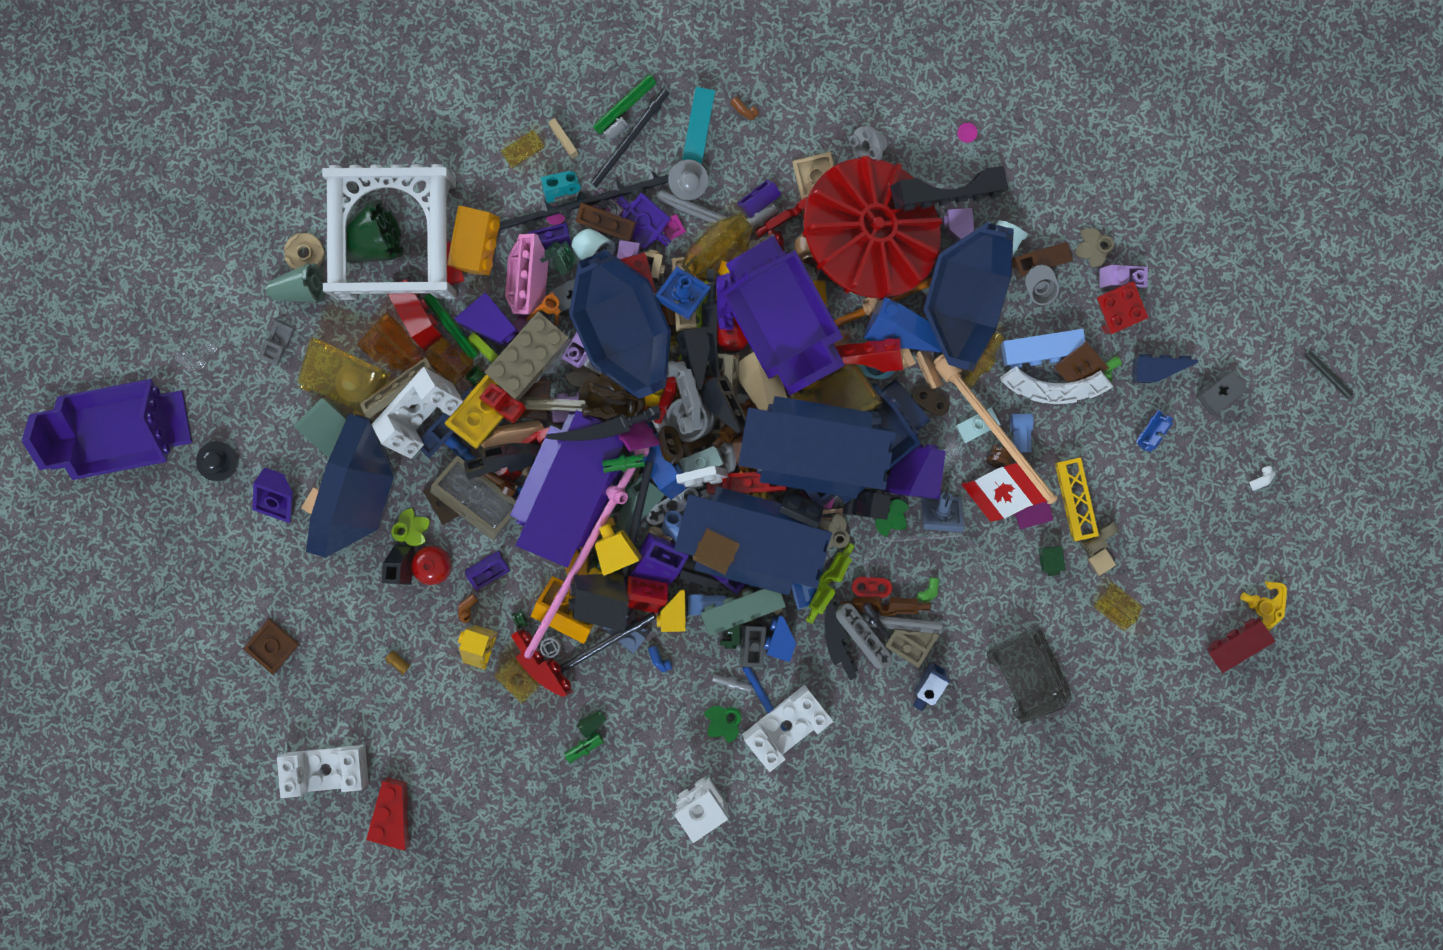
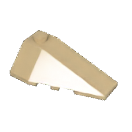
M754 352L739 361V384L750 396V400L755 403L758 409L767 411L768 404L773 403L774 396L787 398L780 377L776 375L768 379Z

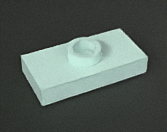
M992 407L987 409L997 424L1001 425ZM979 414L955 426L964 444L991 430Z
M714 446L679 461L684 473L725 464L719 449Z

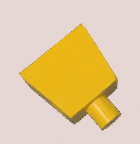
M610 523L599 527L603 538L595 543V548L603 576L638 562L641 559V554L624 530L614 533Z

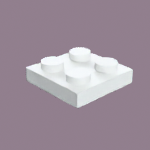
M718 466L676 475L677 483L683 484L685 487H691V489L703 487V483L710 482V484L721 483L723 478L728 477L727 469Z

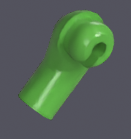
M1118 356L1105 362L1109 369L1103 373L1110 382L1113 380L1112 370L1122 365Z
M930 577L928 589L917 593L919 602L929 603L937 596L940 579Z

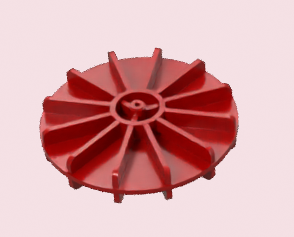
M869 156L846 160L827 170L816 181L805 201L804 231L802 234L806 238L809 249L818 264L816 268L818 270L822 269L832 281L844 288L843 292L845 293L852 292L864 297L877 298V300L902 295L919 285L930 273L938 259L941 242L940 225L943 221L942 218H938L934 204L930 208L921 209V206H918L916 209L904 212L903 209L895 210L890 186L899 180L914 178L901 169L902 164L900 163L894 165L883 160H873Z

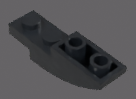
M509 443L480 449V457L464 462L467 479L478 478L484 474L499 471L506 467L509 473L533 465L542 445Z
M830 601L824 611L826 645L833 664L836 665L841 662L849 680L857 677L855 672L859 670L854 660H849L847 654L850 653L846 642H841L842 639L848 636L846 629L836 617L838 605L836 602L832 603Z

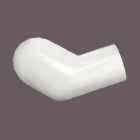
M1269 465L1262 468L1263 476L1249 482L1253 491L1271 483L1275 477V471H1273L1272 466Z

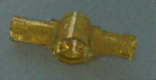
M994 333L974 371H969L963 380L969 388L972 389L980 376L988 373L996 362V351L1005 339L999 333Z

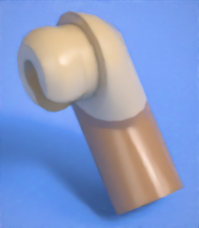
M655 526L648 528L649 531H647L646 536L650 532L675 543L672 537L663 534L661 528Z

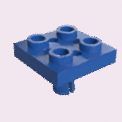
M676 267L655 296L658 302L689 320L709 293L711 287Z

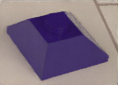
M264 467L253 483L252 510L290 523L292 520L293 492L284 474Z

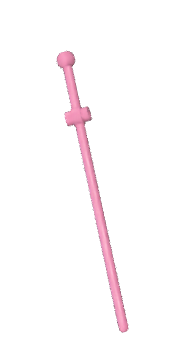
M649 447L634 450V455L643 454L646 457L650 451ZM636 468L627 469L617 486L610 485L607 488L606 495L610 500L524 653L525 658L529 659L534 654L570 589V583H573L574 575L578 574L600 534L599 527L606 524L616 504H624L627 501L628 495L624 489Z

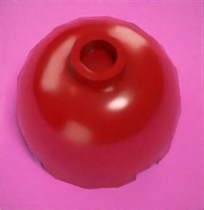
M733 317L734 329L732 330L719 329L718 323L717 348L725 353L739 352L748 343L735 317Z
M438 546L423 547L417 551L412 559V573L422 584L438 585L444 582L451 574L452 562L450 555Z

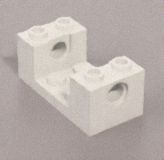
M423 367L371 425L382 445L411 459L424 445L416 429L436 407L451 416L463 403V400L452 382ZM412 404H417L414 408H409Z
M803 685L742 735L746 744L766 769L771 772L785 761L783 754L813 730L819 734L833 723V720L807 686ZM785 720L792 723L791 728L783 731L781 723Z
M365 745L286 752L277 757L280 798L298 797L310 791L341 789V792L359 791L369 785ZM323 764L331 766L332 771L330 774L326 775L322 772Z
M710 777L706 780L702 778L694 784L696 787L692 790L686 789L682 791L676 801L677 810L674 815L693 843L728 820V803Z

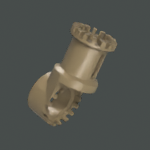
M1114 521L1099 528V536L1093 537L1087 542H1081L1083 549H1086L1085 552H1087L1090 558L1100 549L1107 548L1106 539L1115 535V532L1118 533L1120 531Z

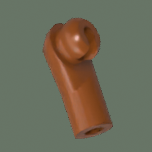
M738 97L731 100V105L735 110L748 120H754L759 115L756 107L753 106L748 109Z
M474 593L458 605V618L462 623L470 621L471 607L479 601Z

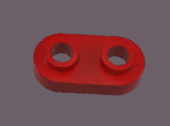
M860 576L855 578L851 585L853 593L860 597L886 598L892 592V585L885 578ZM859 583L865 584V588L863 590L858 589ZM880 584H883L885 586V589L882 592L878 590V586Z

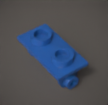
M1158 409L1156 414L1151 417L1147 427L1140 433L1136 443L1143 451L1151 453L1163 439L1158 433L1165 435L1173 425L1172 421L1174 419L1168 415L1165 417Z

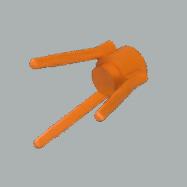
M553 292L543 299L541 305L526 318V321L532 319L538 311L543 310L547 314L554 313L555 325H559V300L554 296Z

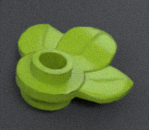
M412 508L407 509L399 515L398 523L392 527V537L399 542L405 541L410 546L422 545L426 542L422 533L428 529L430 520L425 517H415L414 510ZM404 529L405 533L399 535L400 530Z

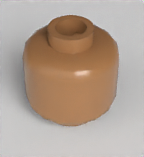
M801 234L795 240V251L804 264L814 263L816 261L809 249L806 238Z

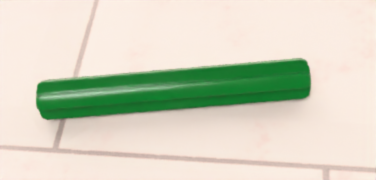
M651 75L644 78L593 125L594 130L599 135L602 134L616 121V118L622 116L656 84V80Z
M430 293L426 295L424 300L469 359H475L479 353L438 299Z

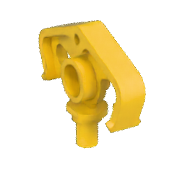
M1265 581L1268 589L1276 588L1278 590V594L1273 599L1260 598L1258 595L1251 596L1245 592L1242 593L1240 599L1247 602L1249 608H1255L1256 613L1263 618L1262 622L1267 629L1271 630L1285 616L1287 587L1283 583Z

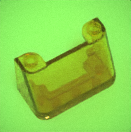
M311 337L297 382L300 384L299 388L308 392L314 390L353 408V413L365 417L360 403L383 388L392 373L342 351L329 343Z
M846 364L841 367L842 371L801 394L798 391L788 397L790 399L867 412L868 410L874 411L882 405L880 397L858 364Z

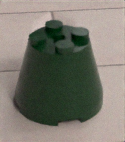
M378 199L366 204L347 219L346 263L394 260L403 255L404 249L402 246L400 247L399 243L401 232L391 210H386L382 206L381 200Z

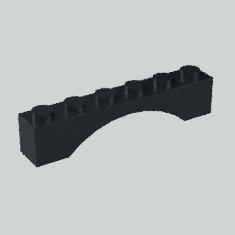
M999 166L982 170L965 187L957 189L937 188L924 183L918 178L899 180L891 185L890 188L895 210L903 209L904 212L916 209L918 206H921V209L933 207V204H938L939 206L949 205L952 201L960 204L972 198L973 201L985 199L986 196H990V199L1002 196V192L1008 190L1004 167Z

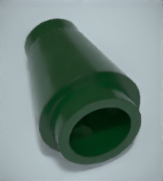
M599 710L579 720L580 723L576 726L582 735L587 738L589 735L591 737L607 719Z

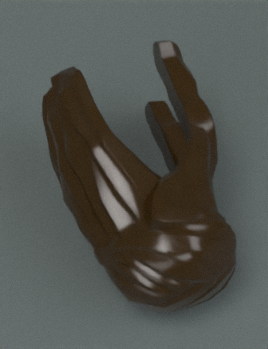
M592 373L587 375L581 382L578 400L586 401L588 406L582 409L584 417L589 415L603 419H613L624 414L625 418H627V416L632 417L641 414L645 409L646 402L644 397L637 398L610 378L600 377Z

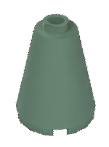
M307 263L270 280L266 286V293L272 300L322 302L325 292H323V287H321V280L324 277L316 264Z

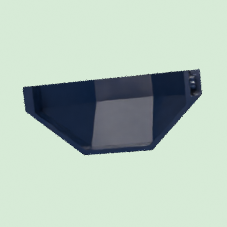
M988 221L941 252L938 256L923 310L948 365L974 371L996 332L1012 277L1013 228L995 225Z
M606 249L578 261L569 315L592 367L639 399L665 388L671 330L649 280Z
M350 413L346 419L327 462L311 513L306 552L326 558L377 531L381 526L397 474L384 445L381 444L371 425L373 421L370 418Z

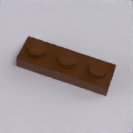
M580 203L575 221L628 242L632 241L637 225L635 221L586 203Z

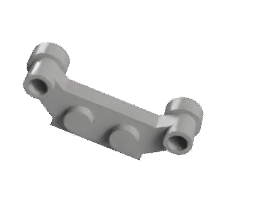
M668 361L667 377L676 378L687 417L679 419L680 432L688 434L694 430L703 429V420L700 417L702 400L696 389L695 377L692 375L691 369L686 368L684 361Z

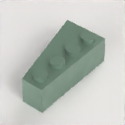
M763 588L754 593L753 589L741 593L742 598L735 600L733 596L722 600L724 604L716 607L715 604L704 607L705 612L700 614L708 635H715L718 632L786 607L781 593Z

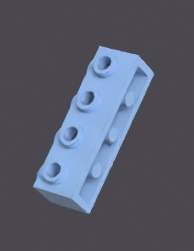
M1078 329L1003 341L1000 345L1004 367L1010 366V369L1017 366L1022 368V364L1030 363V366L1041 365L1042 361L1049 360L1050 363L1060 362L1062 358L1069 355L1085 342L1084 330Z

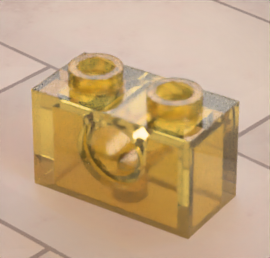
M514 657L510 658L494 675L521 704L541 685L526 672ZM515 674L523 676L524 682L522 684L515 682Z

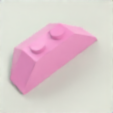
M519 234L518 241L514 244L508 256L505 297L513 314L531 315L546 297L549 258L537 234Z

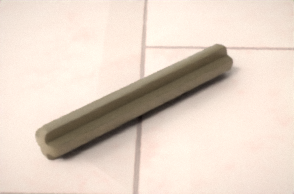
M522 397L519 400L520 403L525 405L526 409L565 412H576L578 410L582 412L583 408L588 407L587 402L584 400Z

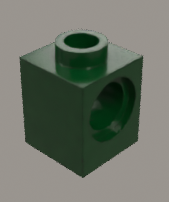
M1062 546L1038 549L1042 573H1048V576L1060 575V571L1066 570Z

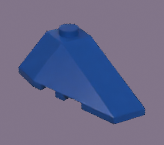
M886 297L876 303L863 339L881 341L900 338L902 349L942 352L929 321Z

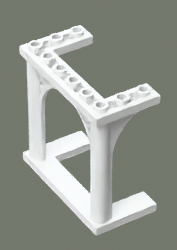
M414 164L411 165V168H403L402 165H391L390 168H383L381 165H370V168H362L360 165H350L349 168L330 165L329 168H322V176L327 180V283H323V292L337 300H358V294L430 293L437 299H457V291L447 282L446 239L447 194L449 189H456V180L444 165L433 164L431 167H423V165ZM385 180H389L388 185L384 184ZM361 181L365 183L370 181V186L364 187ZM403 181L406 183L411 181L409 186H403ZM425 181L426 188L424 191L415 193L414 186L416 183ZM357 184H358V186H359V192H358L357 194H353V193H351V192L348 191V190H357ZM380 188H395L410 194L420 203L425 212L428 227V282L347 283V219L352 207L363 195ZM344 193L351 198L350 202L345 203L346 197H344ZM427 196L429 202H424L423 197Z

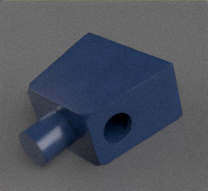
M930 661L915 688L917 696L913 703L915 708L923 711L927 704L932 706L936 704L950 682L947 670Z

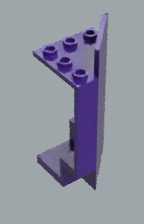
M772 236L726 263L734 281L726 285L728 289L722 295L768 379L778 375L790 396L845 366L834 346V343L842 339L843 336L796 251L789 254L787 251L783 252L775 236Z
M152 379L59 396L56 398L53 410L29 414L21 440L39 470L65 468L72 480L167 462L168 453L171 452L170 447L192 443L183 390L160 394L159 387L155 386Z
M576 410V412H569L561 430L550 426L547 434L578 430L600 424L602 421L588 415L584 417L582 412ZM619 435L587 441H558L545 437L510 516L517 519L516 523L524 526L515 546L568 568L576 549L579 550L580 546L583 547L610 500L606 495L607 488L610 485L617 486L622 475V470L604 473L603 468L608 466H603L602 460L620 458L619 453L624 443L619 440Z

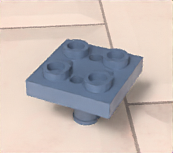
M945 492L941 493L940 499L921 497L923 529L951 532L964 531L961 497H953L948 492L947 496H945Z

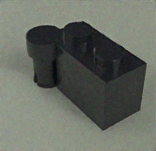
M865 488L857 495V498H852L845 504L843 514L887 520L891 496L883 495V490Z

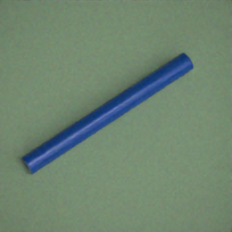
M743 667L745 675L766 712L770 713L774 708L751 667ZM781 723V729L783 731H786L784 725Z

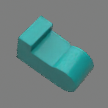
M574 171L540 177L547 203L554 202L556 197L575 194L581 189L578 176Z

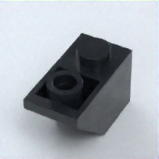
M395 544L383 562L381 583L412 585L411 563L414 557L415 546Z

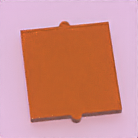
M706 529L701 542H698V548L692 560L725 575L731 561H734L733 557L739 547V543Z

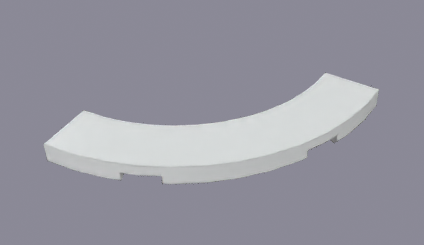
M1017 366L1000 377L1001 381L1015 393L1026 396L1033 401L1049 404L1075 403L1077 400L1088 397L1089 399L1113 387L1101 370L1085 379L1070 383L1040 381L1025 374Z

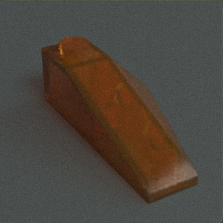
M387 312L357 343V346L370 358L377 362L379 359L389 364L388 368L393 371L396 368L405 372L424 359L403 327Z

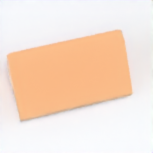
M917 352L915 357L928 387L933 390L942 386L944 383L940 374L935 369L934 360L930 352Z

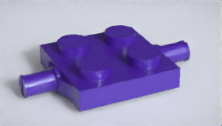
M640 193L631 203L624 199L623 196L619 197L620 200L617 199L616 203L625 209L621 217L637 222L633 239L640 243V246L647 250L656 240L663 243L665 247L669 245L668 243H671V240L663 232L672 219L645 194Z

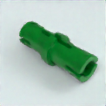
M643 454L629 457L622 455L617 459L602 460L603 466H608L603 468L604 473L618 470L625 472L630 468L645 467V461H639L644 460Z
M597 732L585 741H579L578 745L565 752L564 756L568 763L571 764L583 755H589L590 751L599 745L604 744V739ZM591 743L590 746L577 753L578 750Z

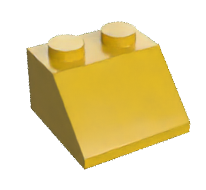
M680 589L666 606L661 609V614H657V627H661V632L686 631L685 589Z

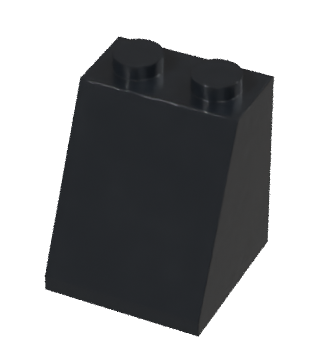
M603 574L574 575V581L570 583V596L572 598L568 599L569 611L572 610L573 619L617 631H625L629 601L623 574H607L605 576Z

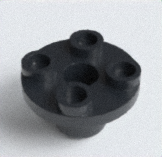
M214 441L205 444L199 450L196 465L204 478L211 481H223L235 473L238 460L234 449L230 445Z

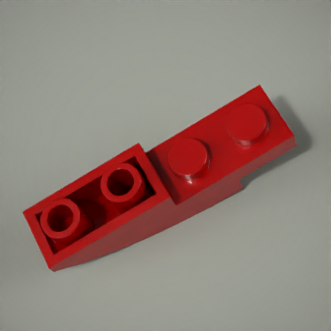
M522 629L511 635L521 651L516 656V659L534 680L562 697L573 692L572 685L561 673L559 664L552 658L544 660L540 649L536 648L531 658H525L524 653L533 639L529 632Z

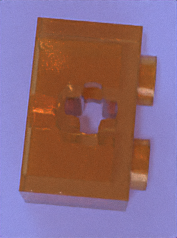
M443 337L429 347L425 356L438 373L455 385L467 375L474 362L472 358Z

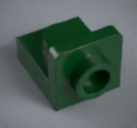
M740 624L728 629V636H732V640H720V645H724L725 649H736V645L741 644Z

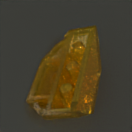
M742 213L719 220L688 248L681 267L685 272L700 281H707V270L715 269L718 272L721 260L729 262L747 251L753 227Z

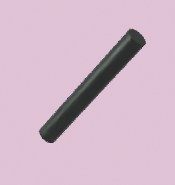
M1312 351L1305 355L1346 398L1353 395V392Z

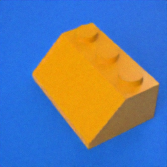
M458 205L447 265L469 274L490 276L501 217L490 212Z
M554 576L551 577L537 600L530 617L540 622L543 621L564 581ZM569 589L549 626L584 644L595 624L573 619L572 610L569 611L568 599L572 598Z

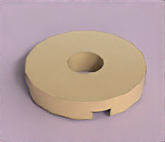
M309 233L295 234L287 241L284 248L285 261L293 269L307 263H314L320 267L324 260L325 251L323 244L317 237ZM304 247L308 248L309 255L306 258H301L299 255L300 250Z

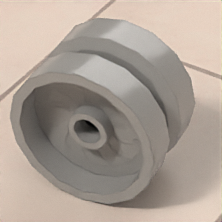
M682 399L676 400L667 410L666 424L678 431L681 441H696L710 435L714 430L717 416L703 402L700 408L703 429L694 430L688 434H682L679 429V419L687 417Z

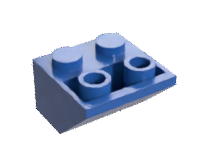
M778 614L777 617L773 616L769 627L772 633L771 636H766L764 649H766L767 655L790 662L796 641L782 614Z

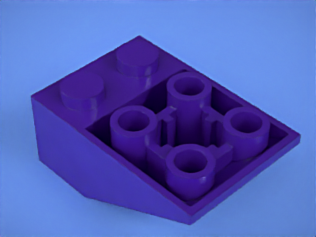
M648 532L639 550L641 559L631 565L628 576L668 583L669 586L680 573L689 555L674 551L675 543Z

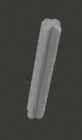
M660 191L657 201L725 229H729L732 224V219L664 191Z
M867 614L864 615V621L869 627H877L876 624L870 625L868 623L869 616ZM885 616L879 618L886 629L941 634L943 630L941 622Z

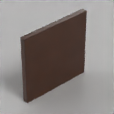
M1084 342L1054 365V368L1068 383L1085 379L1100 370L1105 372L1109 369L1107 364L1087 342Z

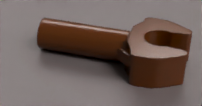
M493 472L483 475L499 485L501 492L505 495L512 497L518 488V485L510 478L504 480Z

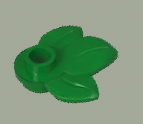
M899 499L890 501L888 519L875 520L878 532L887 537L891 528L905 530L907 523L902 513L909 506Z
M713 706L706 710L704 715L711 720L707 732L709 737L724 735L728 743L737 738L739 733L738 725L742 718L737 708L728 707L725 709L721 706ZM730 713L735 715V719L732 721L728 719Z

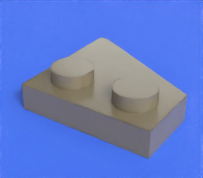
M894 629L884 646L919 668L940 635Z

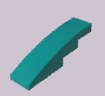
M695 88L682 160H694L701 165L703 163L715 90Z

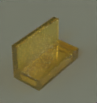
M1113 582L1108 585L1105 594L1097 599L1093 607L1123 631L1137 622L1143 608Z

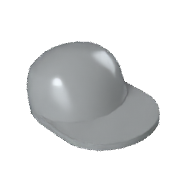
M1034 266L1026 274L1025 286L1029 297L1034 303L1047 305L1056 299L1059 293V285L1053 270L1049 266Z

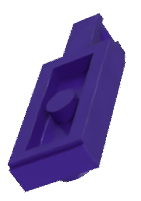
M731 273L716 277L719 329L726 331L734 329V315L722 295L728 289L726 285L734 281Z

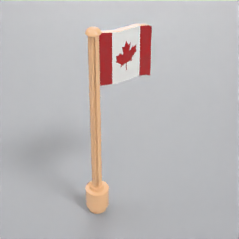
M944 354L936 358L933 362L935 369L945 382L951 381V383L957 386L1017 462L998 468L977 480L961 483L990 522L1001 520L1029 506L1048 501L1047 504L1056 502L1057 496L1051 492L963 381L960 374L962 369L948 365Z

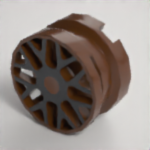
M998 445L991 446L990 457L986 459L989 465L998 469L1013 464L1015 460L1004 446L1002 448H998Z

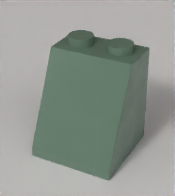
M322 397L294 427L324 455L330 458L348 416L332 400Z

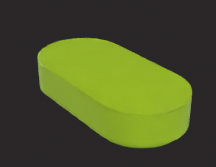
M472 332L468 336V340L491 363L497 359L498 355L478 335Z

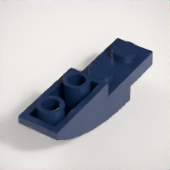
M472 386L460 396L463 401L473 391L474 388ZM443 413L421 437L424 445L420 450L428 458H431L454 434V431L445 425V422L450 417L446 413Z

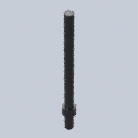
M665 89L662 90L655 101L652 100L647 106L648 110L591 181L593 186L598 187L651 117L659 112L662 103L669 96Z
M646 461L630 528L629 538L634 545L654 462ZM630 565L621 568L620 574H623L624 579L628 578Z
M651 612L641 619L637 618L631 621V624L625 627V631H618L560 665L561 673L566 672L634 631L638 632L644 629L646 624L657 619L656 614Z

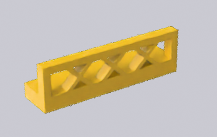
M1081 458L1054 463L1072 541L1099 536ZM1077 463L1079 471L1075 477L1068 474L1066 465ZM1075 481L1083 487V492L1079 497L1072 493L1071 488ZM1080 501L1086 504L1088 508L1084 517L1076 511V506ZM1084 521L1091 524L1093 533L1082 535L1080 527Z

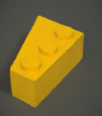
M477 625L465 629L464 632L461 631L458 643H460L459 651L463 663L486 670L498 632Z

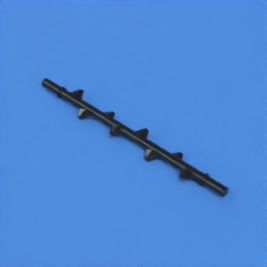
M650 172L647 181L626 187L617 180L614 181L612 191L587 197L583 192H579L576 201L555 207L543 201L541 211L520 217L515 216L513 219L502 221L498 231L514 226L519 227L521 224H526L531 230H534L537 220L561 214L568 219L572 210L580 207V203L589 205L597 203L604 210L607 208L608 200L631 193L638 197L645 189L668 183L669 174L659 177L654 172Z

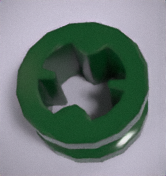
M475 366L467 373L466 379L468 381L471 380L470 383L475 386L485 377L486 373L481 371L479 366Z
M521 609L518 610V613H511L518 630L523 625L525 627L528 626L527 619Z

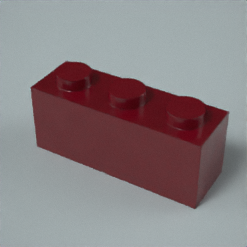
M1260 617L1247 620L1242 628L1238 630L1237 628L1226 634L1227 637L1224 639H1217L1209 644L1208 654L1222 673L1276 642Z

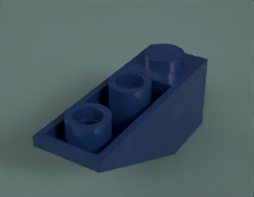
M1139 354V357L1133 359L1132 383L1158 382L1198 363V360L1192 359V356H1179V359H1173L1172 355H1159V358H1152V354Z

